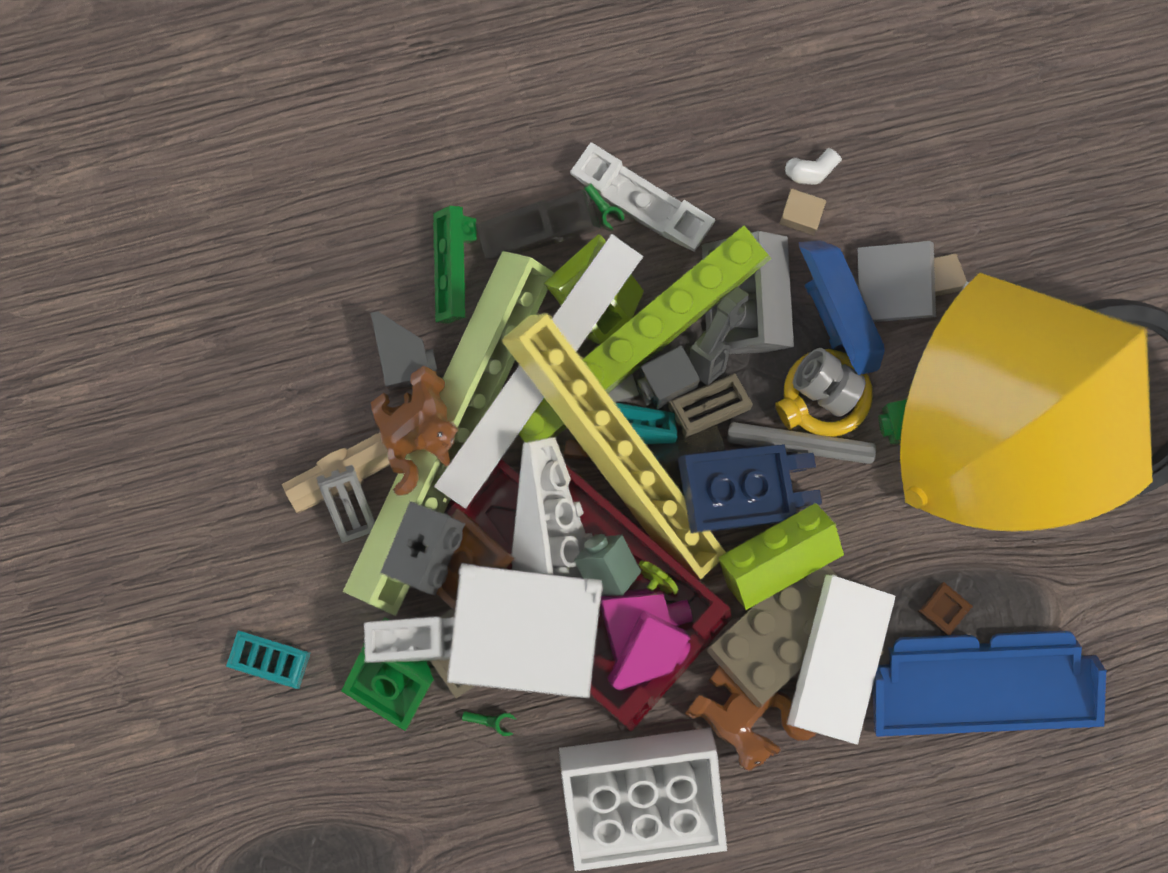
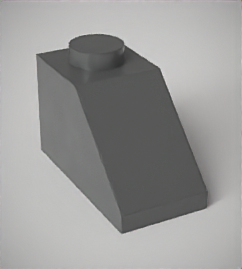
M379 311L371 312L385 385L388 391L411 387V374L422 366L437 371L433 348L426 350L421 338Z

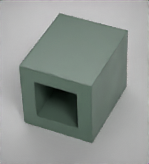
M595 535L585 542L584 548L574 559L584 579L602 580L601 596L623 595L641 573L623 535Z

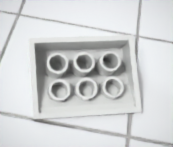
M711 728L559 748L575 871L727 851L717 750Z

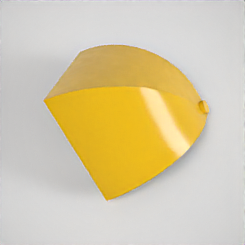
M979 273L955 298L937 325L925 348L910 388L900 442V463L905 503L937 517L969 527L1000 531H1033L1071 525L1092 519L1119 507L1141 493L1153 482L1146 329Z

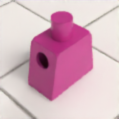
M655 588L653 591L649 589L628 590L623 595L600 597V607L615 663L643 610L675 626L693 621L687 599L666 605L664 594L659 588Z

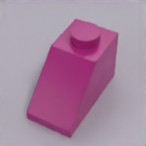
M643 610L611 670L608 680L613 687L621 690L671 673L676 663L682 664L690 650V643H688L689 635L683 629Z

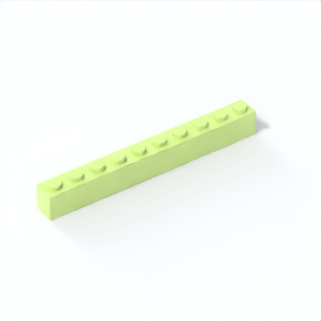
M502 251L444 374L445 387L440 392V398L447 407V421L453 422L458 428L454 444L448 450L450 463L499 395L513 366L515 358L501 340L528 316L537 314L548 289L544 282L554 272L531 257ZM417 449L406 455L405 459L412 460L419 471L417 485L407 495H396L394 487L404 475L398 473L343 590L344 593L395 616L410 585L385 576L380 572L408 504L412 501L444 514L451 499L434 487L449 465L445 466L435 455L425 449Z

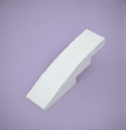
M431 617L364 623L365 662L450 660L455 618Z

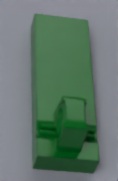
M451 205L433 213L435 323L449 324L465 318L464 243H471L477 239L476 218L464 216L463 207Z

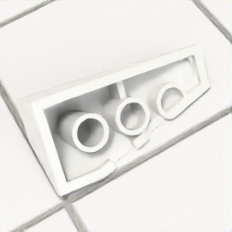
M555 437L523 444L512 556L514 557L512 568L513 571L584 579L574 559L584 548L585 542L593 536L591 533H585L580 520L583 510L580 502H573L568 489L570 476Z

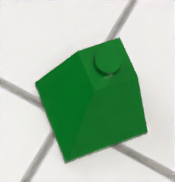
M384 617V619H383L382 621H391V620H389L388 618ZM364 643L341 692L406 731L434 679L427 661L365 662Z

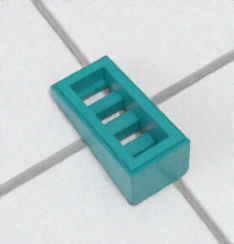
M615 403L645 444L676 442L677 430L674 413Z
M238 630L226 667L300 689L311 653ZM248 641L253 644L245 665L239 663L245 642ZM261 645L267 648L261 667L258 669L254 667ZM277 650L280 651V656L274 673L268 672L273 652ZM288 654L295 657L289 676L284 677L281 675Z

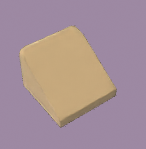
M791 189L779 224L814 236L826 200Z
M957 254L934 258L935 296L961 291L967 280Z

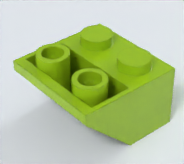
M596 235L544 282V285L560 305L564 303L606 243L602 235ZM630 274L586 337L587 339L602 344L632 319L644 292L632 274Z

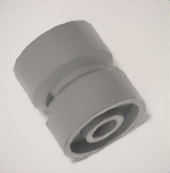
M817 348L811 351L798 366L794 375L793 386L811 400H817L820 406L838 417L848 413L857 404L865 388V378L861 374L858 375L855 370L846 364L841 365L839 359L823 348Z

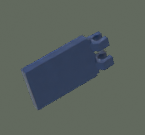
M784 444L684 455L678 458L691 534L780 523L797 514L796 510L806 509L814 503L818 505L823 504L820 489L793 493L790 473L803 472L806 469L815 468L814 452L786 455Z

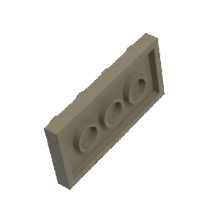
M828 565L753 606L706 650L757 708L761 707L802 668L825 576H837Z

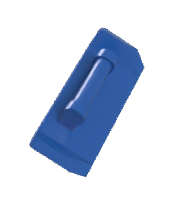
M824 241L799 242V248L813 277V280L805 284L804 287L808 295L811 294L830 337L829 343L832 349L836 350L844 346L851 364L858 375L878 371L884 355V344L842 251L837 246Z

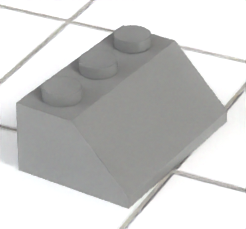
M762 231L751 233L772 259L738 286V288L748 293L749 296L748 301L741 305L746 310L745 315L732 330L728 331L724 339L726 343L731 345L729 354L765 353L794 347L787 236ZM727 239L703 244L702 258L704 259ZM720 302L705 313L706 331H708L718 311L717 307Z

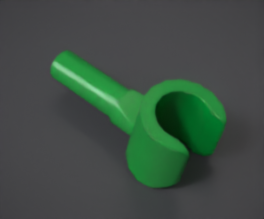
M592 183L584 187L602 213L600 221L604 229L608 231L613 230V227L606 220L608 213H614L621 222L624 221L622 210L617 207H610Z
M464 711L462 721L492 727L502 736H511L514 733L503 732L499 727L500 720L505 717L517 719L509 713L486 716Z

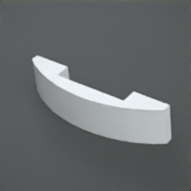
M590 142L570 172L572 176L585 186L592 183L604 200L614 207L621 209L622 212L634 220L694 252L715 222L713 217L685 200L680 202L622 166L621 160Z

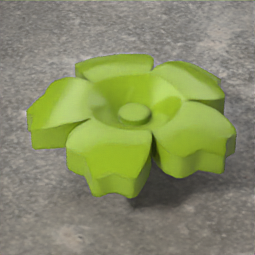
M641 561L638 564L641 566V573L644 575V578L651 580L647 585V589L653 591L658 585L660 590L667 595L668 593L673 592L676 594L678 592L675 582L663 570L646 561Z

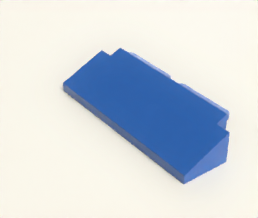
M1067 630L998 633L991 637L990 643L980 644L973 635L899 638L894 642L893 647L888 648L889 664H882L877 667L872 687L874 732L876 737L1104 727L1106 669L1097 655L1081 656L1082 647L1074 634Z

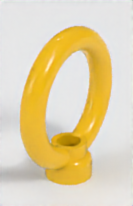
M824 349L839 359L841 365L846 364L855 370L847 353L833 349ZM808 354L798 359L790 368L785 379L784 399L775 403L777 413L785 427L790 430L800 425L810 433L829 437L844 435L856 429L867 417L872 404L873 391L868 374H861L865 378V388L852 412L839 421L824 422L809 414L805 402L799 396V391L793 386L795 372Z

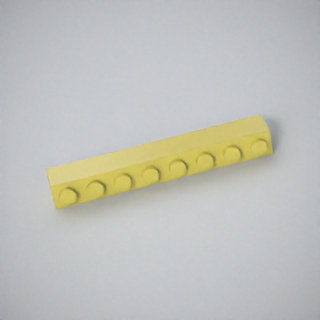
M548 314L528 316L501 341L651 539L696 579H702L719 562L718 557L726 552L711 532L690 533L685 497Z

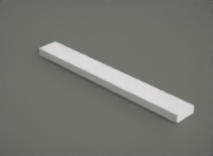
M612 234L552 318L575 351L581 346L643 257ZM520 365L434 486L465 509L544 398Z

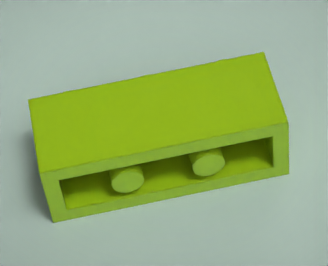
M814 503L719 556L718 560L728 589L747 610L842 557L844 553L835 523L817 503Z

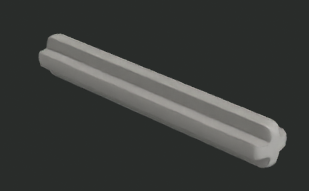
M736 422L731 423L728 428L727 440L733 444L753 447L785 444L786 452L800 454L814 452V456L866 464L874 462L876 455V445L869 442Z

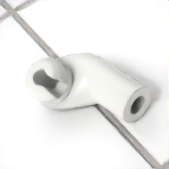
M827 148L816 161L800 160L799 158L789 160L785 171L796 183L816 185L821 183L842 159L833 149Z

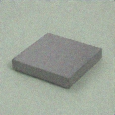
M922 241L858 248L859 291L873 322L936 317L933 242Z

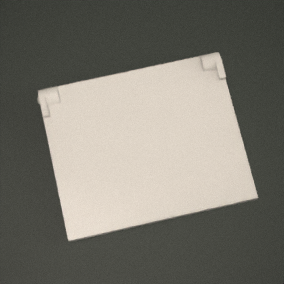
M461 564L447 682L589 698L599 603L603 588L602 580L578 579Z

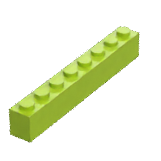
M745 226L741 227L582 359V361L606 393L609 394L772 258ZM544 397L519 432V436L525 443L557 437L567 426Z

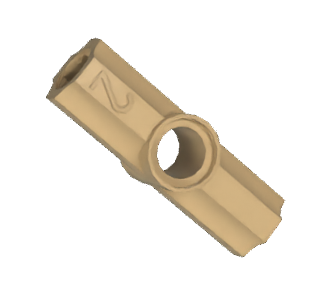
M376 433L349 449L342 448L328 454L316 463L317 466L283 483L282 486L298 514L324 500L316 477L318 476L331 477L332 471L339 470V473L346 471L347 466L353 464L359 482L362 484L364 482L363 479L390 465L387 449L382 443L381 434ZM350 481L344 483L347 492L353 490ZM336 486L329 488L333 497L340 496Z

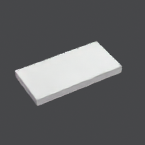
M825 576L787 725L858 744L895 595L837 576Z

